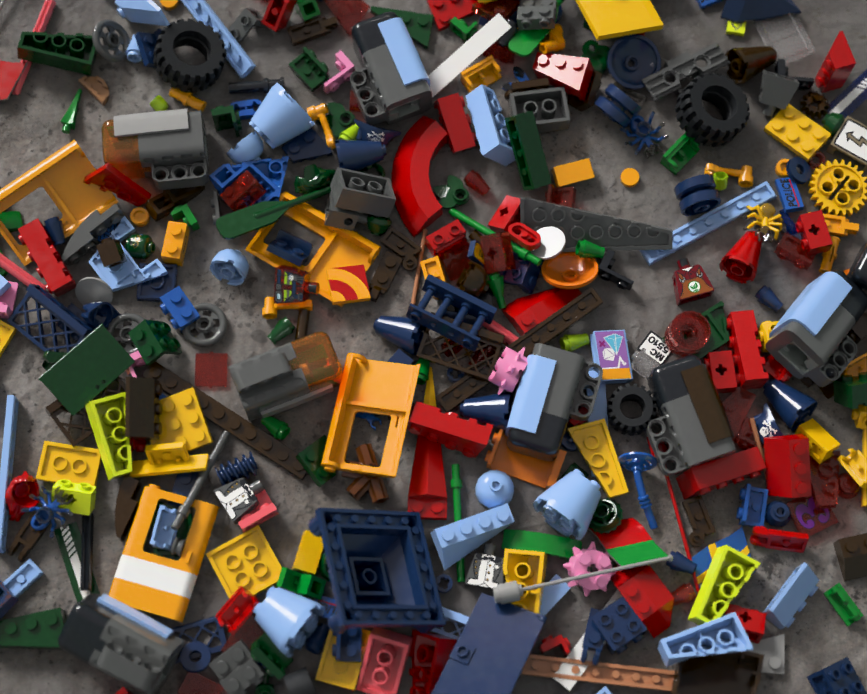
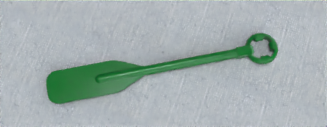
M557 0L556 20L559 7L565 0ZM552 29L519 30L509 41L508 48L511 52L521 57H527L532 54Z

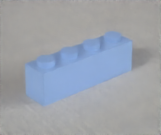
M508 503L434 529L430 533L444 571L515 522Z
M736 612L661 639L658 646V651L666 667L691 657L754 649Z

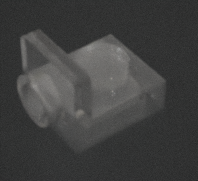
M642 348L640 352L637 350L631 357V368L648 380L652 370L660 366V363L646 354V349Z

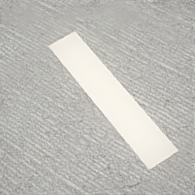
M499 13L428 76L432 98L511 28Z
M618 589L604 608L623 597ZM584 635L566 657L567 659L581 660ZM588 649L586 661H592L595 651ZM563 662L555 674L581 676L589 665ZM578 666L580 669L579 673H572V667ZM553 678L569 691L578 681Z

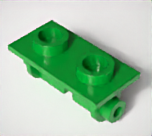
M840 583L823 593L847 627L864 616Z

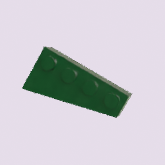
M867 372L858 373V376L841 375V378L833 382L834 402L850 409H857L858 405L867 406Z

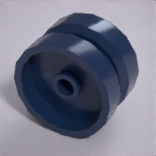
M610 83L605 89V93L612 100L609 101L604 96H599L594 104L610 120L626 129L631 123V119L624 112L627 111L632 116H636L642 108L618 87Z
M712 175L694 176L675 186L674 192L676 198L680 200L679 207L682 215L694 216L716 208L721 203L719 192L714 190L716 183Z

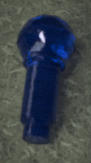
M784 209L780 210L781 218L786 225V232L789 235H795L797 233L795 223L792 222L788 213L784 212Z

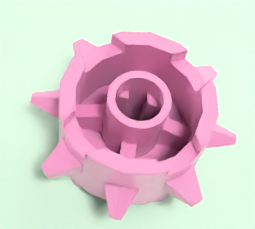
M506 347L501 355L503 359L499 357L495 364L496 372L492 371L488 381L499 386L498 395L504 390L513 393L518 385L522 373L528 364L527 357L523 356L524 347L519 352Z
M591 542L588 549L580 550L574 546L572 548L574 556L570 558L569 563L563 564V567L568 569L570 577L612 568L610 556L607 552L597 551L595 542ZM592 567V572L587 571V568ZM616 572L569 581L568 586L573 587L577 585L582 587L585 597H588L591 590L601 589L606 592V585L611 575H614Z

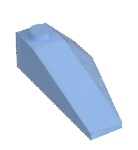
M115 0V4L118 7L117 12L122 19L126 18L130 22L161 26L170 25L163 11L152 0Z

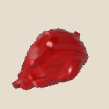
M27 471L15 477L6 490L5 499L6 504H8L9 515H11L9 520L20 522L21 516L26 513L23 512V508L35 507L40 502L34 499L35 496H39V484Z

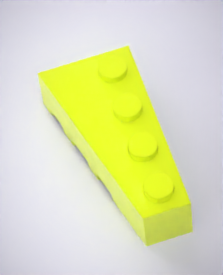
M126 392L93 400L85 405L108 481L132 472L129 437H125Z
M728 545L718 547L688 616V620L697 625H702L720 618L729 607L728 605L733 598L738 595L744 583L749 580L753 571L761 563Z

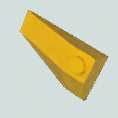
M505 548L503 572L506 582L516 581L522 587L544 583L547 554L545 552ZM544 587L523 591L520 601L511 602V604L540 614Z

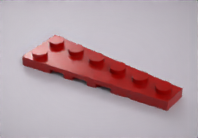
M427 0L428 7L439 32L450 27V21L454 17L459 20L470 17L475 12L481 9L484 10L486 4L479 3L478 0ZM493 0V1H490L489 3H492V4H493V3H495V2H497V1L500 2V1H502V0Z

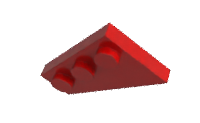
M109 163L85 176L83 181L88 185L93 183L100 186L99 190L104 192L107 190L117 194V198L136 206L146 203L152 195Z

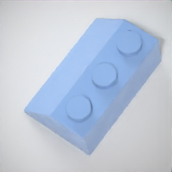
M804 562L795 568L762 612L766 613V619L780 630L785 626L787 628L791 626L795 620L793 615L796 611H802L807 604L805 599L808 595L812 597L818 589L816 584L819 582V579L808 564Z

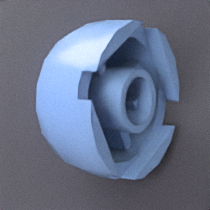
M254 131L238 142L235 148H231L226 154L235 164L261 160L259 156L263 153L264 144L258 133Z
M224 249L213 258L210 270L218 280L221 281L223 278L229 280L227 284L238 286L244 282L248 275L249 263L239 250Z
M489 470L483 473L477 480L475 494L480 504L488 507V509H493L507 503L509 504L514 494V484L510 476L505 472Z

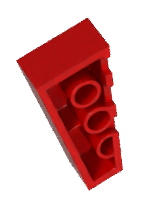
M39 218L18 228L20 233L18 238L23 246L27 245L29 249L27 254L32 262H36L38 266L36 270L40 277H44L47 282L45 286L51 295L54 294L58 298L76 288V282Z
M754 311L730 312L726 318V328L730 332L728 345L729 348H732L738 390L762 388L769 379L768 372H764L765 358L760 357L762 345L761 340L756 339L758 328Z
M418 401L415 402L411 408L407 425L410 433L420 434L427 437L431 442L441 443L446 448L460 451L464 456L476 458L487 446L494 425L487 423L486 426L477 424L476 419L464 420L459 418L457 413H441V408Z
M758 446L691 467L678 476L676 481L684 500L697 495L707 494L716 488L720 490L727 487L730 483L734 485L741 483L747 477H750V479L756 478L767 467Z

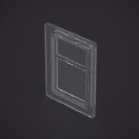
M789 13L784 14L783 17L759 21L753 19L765 46H771L777 52L775 65L778 59H784L785 64L816 52L797 14Z

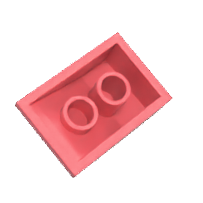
M374 627L368 639L356 690L368 694H397L413 637Z

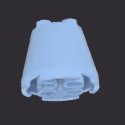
M276 83L270 89L249 122L272 149L302 134L315 125L310 116L286 93L287 91L279 83Z
M575 469L539 495L534 501L533 507L536 512L539 513L541 511L546 519L545 522L553 529L568 538L570 535H573L579 541L586 534L601 498L599 489L601 486L594 480L589 481L580 470Z
M272 586L266 593V599L263 603L257 604L253 613L256 614V622L279 651L290 658L293 656L294 653L292 652L295 649L301 650L305 646V641L318 626L319 616L322 617L324 615L325 607L301 595Z

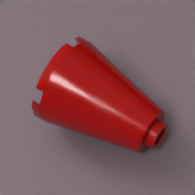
M747 231L721 259L719 264L720 270H724L727 273L726 277L739 283H746L748 280L752 282L757 274L763 241L761 235L756 231Z

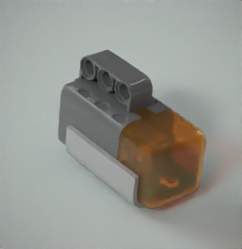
M188 108L118 115L103 123L102 147L104 163H109L130 179L153 177L155 186L160 190L203 186L209 181L207 133L201 110L188 111Z
M322 331L315 332L228 366L249 421L261 416L266 418L334 392L333 388L340 385L342 378V367L330 337Z

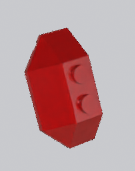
M650 565L616 571L614 575H611V581L641 619L653 638L670 627L674 597Z

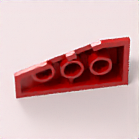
M556 287L517 298L505 308H502L501 311L519 335L523 336L582 293L579 289L568 290Z
M412 629L411 637H413L409 652V656L412 657V668L409 669V676H412L413 687L410 689V694H431L457 639L429 632L424 634Z

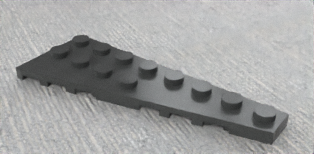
M520 197L521 223L534 231L543 227H556L560 229L566 238V245L562 252H575L577 242L584 239L604 247L605 251L608 249L612 251L672 249V229Z

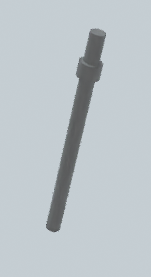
M223 431L209 456L207 470L201 471L185 502L178 508L177 516L171 525L173 530L178 531L183 520L187 519L190 507L230 436L228 431Z

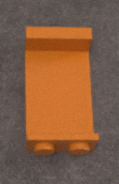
M500 428L499 433H494L491 441L494 444L492 451L488 450L484 460L488 462L486 468L503 471L510 477L546 490L556 483L567 453L566 451L560 449L553 461H544L511 451L507 446L508 437L503 433L504 429Z

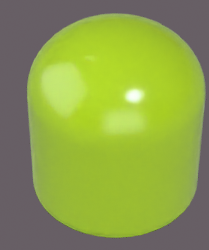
M158 95L149 103L155 111L168 109V103L161 95Z
M725 172L714 173L715 189L719 191L726 189L728 174Z

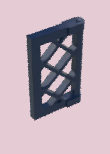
M215 616L170 628L174 630V633H181L179 638L184 634L192 639V642H200L197 638L204 629L213 634L206 645L211 654L228 649L224 628L219 624ZM216 622L217 629L213 633L204 626ZM201 627L195 638L184 633L188 629ZM214 637H218L221 645L210 648L209 645ZM198 652L192 653L189 656L190 660L201 657ZM180 657L177 658L175 664L181 663Z

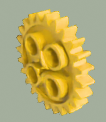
M834 159L832 164L829 160L825 165L820 164L819 169L816 168L813 172L814 174L810 177L811 181L808 184L809 187H812L808 193L814 194L810 200H816L817 202L814 206L820 205V210H827L826 214L832 212L836 216L838 214L845 216L847 213L850 217L853 212L858 213L859 208L862 209L867 201V183H864L867 177L861 176L864 171H856L858 165L852 168L851 161L845 165L844 159H842L840 164H838L836 159ZM833 174L839 175L840 179L835 178ZM846 177H849V180L838 191L835 197L832 200H829V197L840 186L842 181ZM848 185H852L855 190L850 189ZM822 187L828 188L830 192L824 191ZM837 198L843 199L845 203L839 202Z

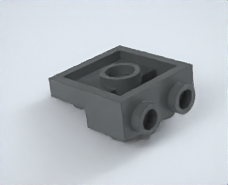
M520 0V7H518L517 12L518 30L555 29L557 0Z
M242 639L208 664L221 680L220 684L228 694H246L248 692L247 687L251 684L257 686L264 680L265 668L261 663H257L252 658L251 650Z

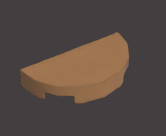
M84 76L78 80L103 106L108 102L110 96L109 88L99 76Z

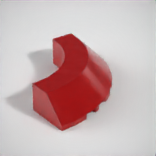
M424 115L414 123L404 136L396 152L392 168V187L396 197L395 206L403 224L414 238L424 228H427L442 216L443 209L431 189L429 171L435 156L447 143L448 133L436 120Z

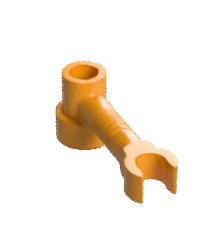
M326 103L307 108V113L313 122L318 119L320 120L328 147L331 150L336 148L335 137L325 115L329 113Z
M706 163L704 174L714 175L716 172H725L728 176L738 177V185L740 187L749 188L753 186L754 177L752 176V167L749 165H744L741 167V170Z
M265 297L262 317L265 319L277 318V311L283 309H307L313 311L312 300L276 303L274 297Z

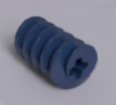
M251 451L249 452V458L244 454L242 455L241 462L238 458H234V465L227 461V467L220 464L219 471L215 468L222 486L228 484V482L235 481V479L242 478L243 475L250 479V472L257 476L258 469Z

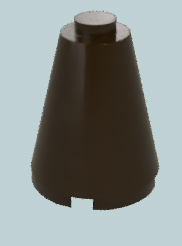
M771 46L732 48L725 54L730 61L728 65L729 70L726 71L729 78L735 81V84H743L774 64L777 59V52Z

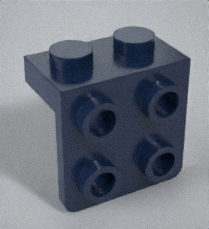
M504 247L501 249L494 273L504 275V284L517 285L526 294H532L544 260H542L540 266H537L528 260L524 261L518 257V254Z
M624 597L619 598L592 617V621L609 644L607 649L611 655L616 652L620 655L628 649V644L631 642L636 644L645 638L646 626Z

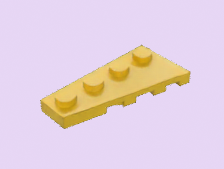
M605 418L567 428L568 434L573 439V442L608 498L628 494L629 491Z

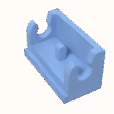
M160 505L150 540V545L153 548L171 551L173 541L178 532L173 530L171 525L177 516L176 512L178 509H169L166 506Z

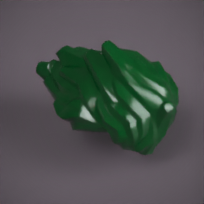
M315 164L305 167L304 177L296 176L294 182L296 193L308 194L330 186L336 170L322 169Z

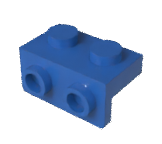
M180 286L160 297L161 305L159 307L164 315L168 314L170 316V323L175 330L179 329L183 333L182 330L200 318L199 313Z
M749 483L740 489L739 499L742 500L741 507L737 509L736 518L739 519L738 525L747 527L764 526L768 489L752 487Z

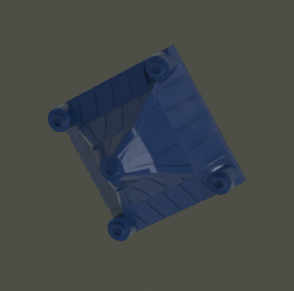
M318 508L315 510L316 516L309 521L308 527L313 535L322 537L337 612L328 619V625L334 633L342 634L351 627L408 626L415 627L420 633L425 634L435 627L446 625L419 512Z

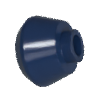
M772 501L766 506L765 519L773 527H783L791 519L790 508L782 501Z

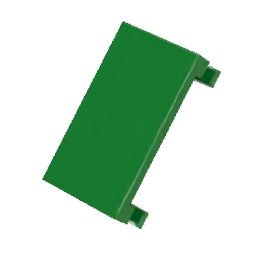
M687 132L662 156L660 162L675 176L700 150L698 148L700 143L694 142L692 137L689 138L686 135Z

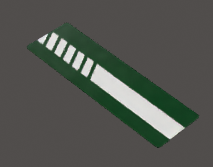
M77 522L55 529L54 533L76 601L79 602L89 594H100L93 571L92 589L90 591H82L80 589L82 537Z

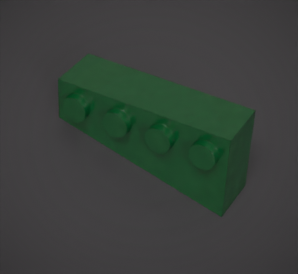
M22 32L17 47L18 59L89 76L92 74L97 55L92 36L84 35V33L64 35V33Z
M55 608L0 620V648L61 649L58 645V637L67 620L65 610Z

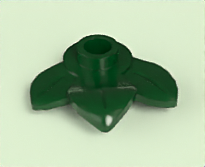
M588 40L583 44V54L581 57L589 58L594 70L604 74L610 48L605 45H599L594 40ZM589 46L594 47V52L589 50Z
M327 103L329 114L326 115L332 134L337 138L340 137L339 134L355 124V116L352 112L346 111L343 105L339 103ZM345 118L350 120L348 123L343 122Z
M449 175L447 185L434 187V192L441 199L439 203L443 208L449 209L456 205H465L469 201V192L463 188V182L456 176Z

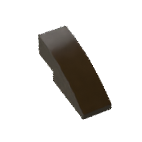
M205 186L163 190V193L148 199L145 208L155 222L168 216L175 207L185 205L205 190Z
M124 475L120 485L115 508L116 536L121 541H124L132 525L139 504L135 499L142 486L139 480Z

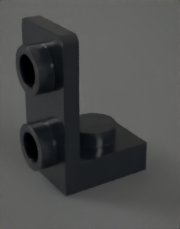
M778 59L774 67V73L790 77L788 76V67H785V60ZM790 77L798 80L800 84L797 89L802 91L811 89L814 84V78Z
M608 249L598 267L599 277L605 281L610 280L616 283L617 287L623 290H631L634 281L611 270L616 261L613 259L615 252Z

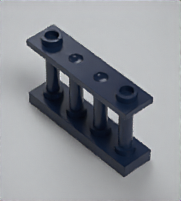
M429 274L422 289L426 292L418 306L412 303L409 305L406 317L475 352L481 339L477 337V334L484 322L492 323L497 308ZM432 296L443 301L435 315L424 310ZM449 305L460 309L452 324L442 319ZM467 313L477 318L470 332L459 328Z

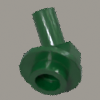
M265 672L263 675L264 680L255 687V694H275L274 685L269 684L270 675Z

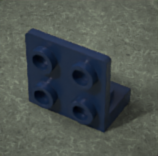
M848 657L807 676L815 694H867Z

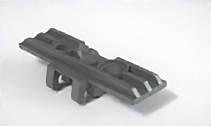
M716 42L692 55L687 51L666 61L664 69L642 79V82L654 101L673 92L678 97L686 88H682V80L689 76L695 78L701 76V74L713 73L729 65L730 61ZM704 60L707 66L699 67L697 61ZM669 76L673 83L667 82L665 77Z

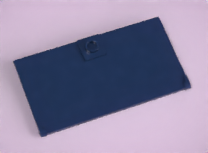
M481 593L431 694H512L547 617L510 603L496 604L494 597Z

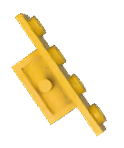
M184 442L146 445L145 453L148 459L133 461L130 477L206 471L209 454L189 455Z

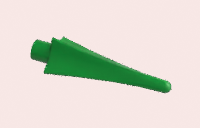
M78 89L70 107L60 121L63 124L62 132L65 134H69L70 129L75 130L82 89Z

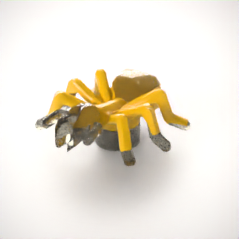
M764 203L761 207L759 205L755 207L747 205L746 208L748 210H757L758 214L753 212L748 216L741 217V219L756 218L755 221L744 227L743 231L749 230L754 226L756 230L755 236L758 235L759 241L762 238V243L766 242L769 236V241L772 242L773 234L770 232L774 231V240L778 244L779 233L784 234V231H782L783 224L777 223L783 221L782 215L774 216L776 209L769 203Z

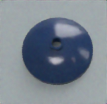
M639 34L626 35L619 38L611 46L607 56V67L611 77L619 85L628 89H640L645 87L642 79L660 71L661 57L656 45L647 37ZM628 61L633 63V67L628 65Z

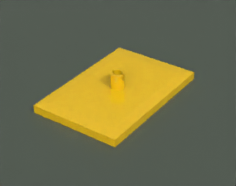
M575 0L596 40L661 30L664 26L650 0Z

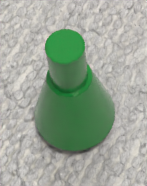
M499 273L491 274L488 276L489 279L487 281L489 288L497 299L499 309L505 308L506 303L503 296L504 275Z

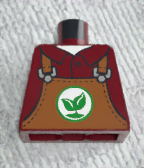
M688 258L678 260L679 270L675 271L672 276L677 306L712 296L714 288L701 265L698 264L690 267Z

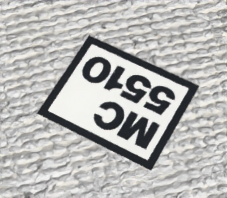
M653 331L648 333L637 348V350L658 365H663L675 349L664 344L661 341L662 338Z

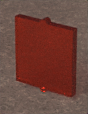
M212 351L210 353H196L195 387H227V353H213Z

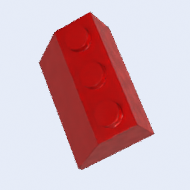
M843 31L838 33L816 75L815 82L817 87H820L822 93L842 88L856 64Z
M803 434L763 437L768 496L786 498L812 496L809 438Z

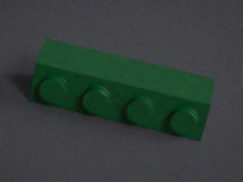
M533 111L504 118L523 190H533L551 184L550 172L545 160L546 156L543 152L541 137L538 133Z

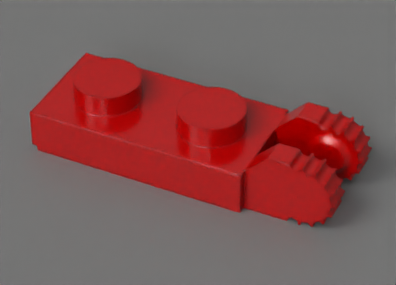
M754 526L752 530L753 535L750 536L749 541L755 546L768 549L804 553L809 536L806 533L775 529L768 530L764 526Z

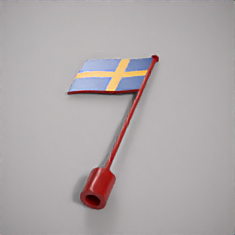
M646 437L650 453L655 457L648 437ZM658 444L659 451H668V447L665 444ZM665 476L687 558L697 564V568L692 576L698 595L718 547L728 545L749 557L751 555L743 527L741 526L730 536L707 546L691 558L669 476Z

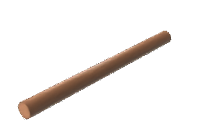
M750 418V423L753 430L755 442L759 448V451L765 463L764 452L758 434L756 422L754 418Z

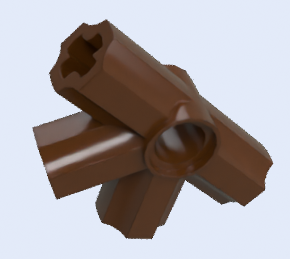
M363 444L355 448L359 462L345 459L346 463L379 467L372 444ZM342 471V477L355 479L346 488V491L355 500L360 501L368 491L373 504H380L389 500L382 477H368L366 474Z

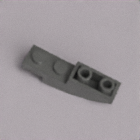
M116 203L102 214L95 210L73 233L61 259L69 266L78 263L86 253L95 250L96 245L99 244L96 237L103 235L111 225L120 222L126 214Z

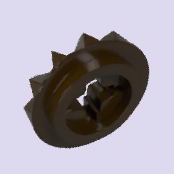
M817 91L807 93L800 101L802 113L810 119L824 117L830 108L829 100L825 98L824 94L821 95ZM813 101L815 103H821L818 105L817 108L815 106H810L813 103Z

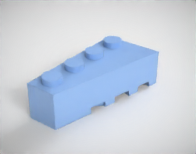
M481 84L466 95L467 107L471 113V121L475 127L480 152L484 157L507 166L515 161L505 117L500 114L502 108L494 90Z

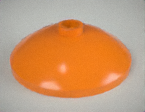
M561 252L555 258L547 259L543 262L541 273L544 280L554 287L568 290L578 289L595 280L598 275V263L594 258H580L575 252Z

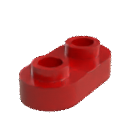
M517 222L509 226L508 236L518 245L530 251L536 250L541 246L540 234L525 224Z

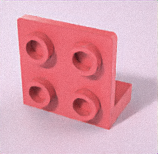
M265 489L255 495L259 505L253 511L241 517V521L238 522L243 533L279 514Z

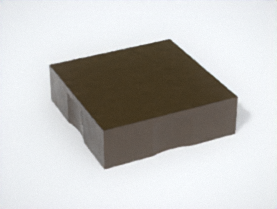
M750 651L691 657L676 663L671 694H756L760 682L764 655Z

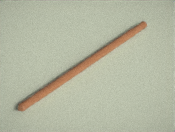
M426 228L423 229L420 244L422 250L418 256L411 303L414 305L416 304L421 273L420 261H423Z

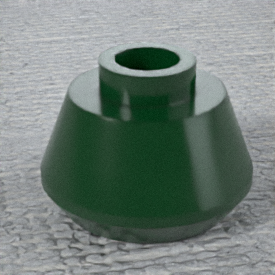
M832 112L831 115L826 114L821 123L823 128L830 132L831 136H834L845 118L843 114Z
M369 214L367 217V226L373 235L380 236L386 233L392 224L390 217H376L372 214Z

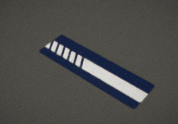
M867 69L829 104L828 113L830 115L833 112L843 114L844 118H846L847 115L849 116L867 99Z

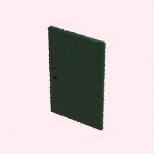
M101 323L43 373L38 380L74 416L135 361Z

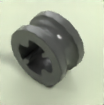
M177 537L174 539L171 555L178 554V557H181L186 542L185 539L182 541Z

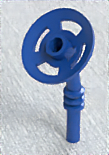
M644 452L622 454L618 457L619 464L622 468L633 473L640 507L645 512L650 529H655L658 525L651 509V500L645 491L641 473L657 466V459L653 455Z

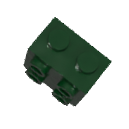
M143 320L128 333L147 365L153 364L164 354L180 355L182 353L179 341L173 337L170 326L165 322Z

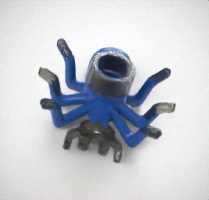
M654 111L651 112L648 122L639 115L631 118L629 125L633 133H629L627 129L622 127L620 128V131L625 132L628 137L637 138L632 142H625V145L633 146L642 140L635 151L636 155L640 152L643 144H646L644 155L647 159H649L648 154L655 156L654 151L659 154V150L663 151L660 145L653 143L651 140L661 142L663 139L669 138L668 135H663L660 138L650 136L658 133L665 126V123H661L655 130L651 131Z
M42 486V491L47 494L48 505L42 497L30 494L29 497L40 501L43 507L22 508L21 512L36 511L30 524L37 531L48 527L51 521L50 539H53L54 530L57 526L54 520L55 517L61 520V526L64 529L67 528L65 518L56 512H65L67 515L73 516V512H70V509L58 508V506L70 504L73 498L65 502L69 498V494L62 497L64 490L57 493L60 489V486H58L54 491L55 496L52 502L51 492L46 490L45 486Z

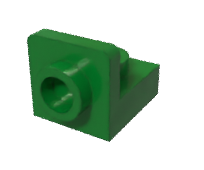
M454 17L450 21V30L466 43L478 32V23L475 21L468 27L463 20Z
M187 203L175 207L170 213L175 222L182 218L183 222L187 223L193 232L200 228Z

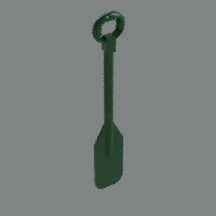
M377 163L360 170V172L365 173L364 170L376 168L379 175L385 177L384 168ZM327 186L289 201L259 202L219 217L216 220V228L223 238L228 240L234 239L275 223L292 207L330 194L331 187Z

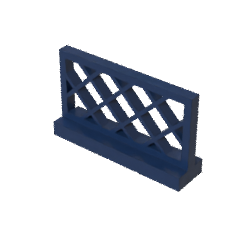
M30 284L26 290L28 292L7 320V322L44 352L51 350L59 352L58 349L67 348L68 353L71 347L74 348L94 330L42 287L35 284ZM32 297L36 302V309L28 310L27 302ZM42 310L50 312V320L42 321ZM37 311L38 322L30 323L29 312ZM24 313L25 324L19 325L15 322V319L19 314ZM55 322H63L65 332L56 333ZM51 323L52 334L44 335L43 324ZM38 325L40 336L31 335L30 326ZM71 333H76L80 336L76 344L70 343ZM65 334L66 345L58 346L57 335ZM52 336L54 347L47 348L44 337Z

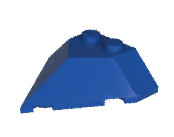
M289 156L275 160L269 158L246 161L237 165L223 164L210 174L209 178L220 197L234 211L263 201H279Z

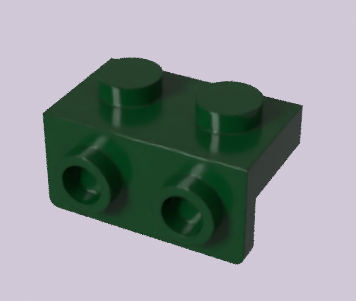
M306 47L302 48V54L289 63V68L312 92L329 79V68L324 62L320 63L314 51L308 50Z
M233 105L218 106L215 109H211L216 132L234 128L236 137H240L239 130H242L239 112L234 111Z
M265 632L251 644L252 658L257 663L261 662L266 667V672L272 678L275 676L280 680L285 676V668L293 662V657L288 658L282 654Z

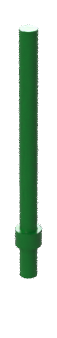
M454 208L449 210L451 216L515 252L524 261L528 260L537 266H540L542 263V259L531 254L530 250L519 247Z
M452 464V480H450L451 489H453L454 522L462 520V479H460L459 464ZM463 557L456 562L458 583L465 582Z

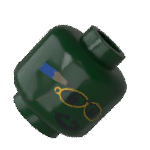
M133 234L127 239L125 248L132 258L147 259L154 253L155 243L149 235Z

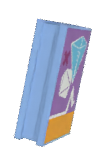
M593 331V334L589 335L593 362L600 365L603 370L600 384L632 382L633 369L631 368L626 331Z

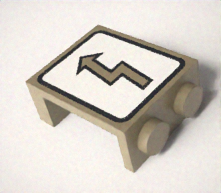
M847 115L826 152L833 155L835 150L842 152L865 165L863 168V173L867 171V126Z

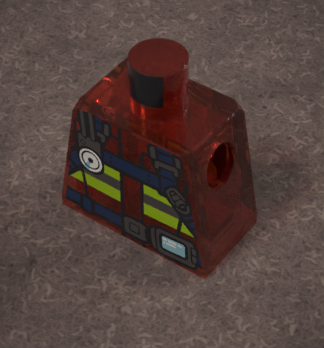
M280 265L275 268L274 303L304 302L309 299L310 293H319L320 285L316 282H310L311 274L309 272L287 265Z

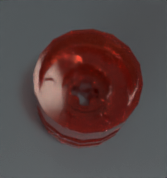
M684 311L678 314L666 328L664 334L665 344L677 356L686 357L694 355L709 341L711 335L710 324L702 314L695 311ZM684 333L687 334V339L683 338Z

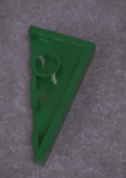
M371 6V13L375 16L391 11L402 18L412 41L414 39L422 44L423 48L428 49L433 15Z

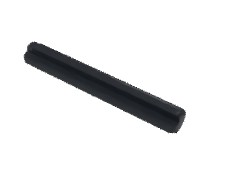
M93 513L89 516L82 515L80 589L82 591H90L92 589Z

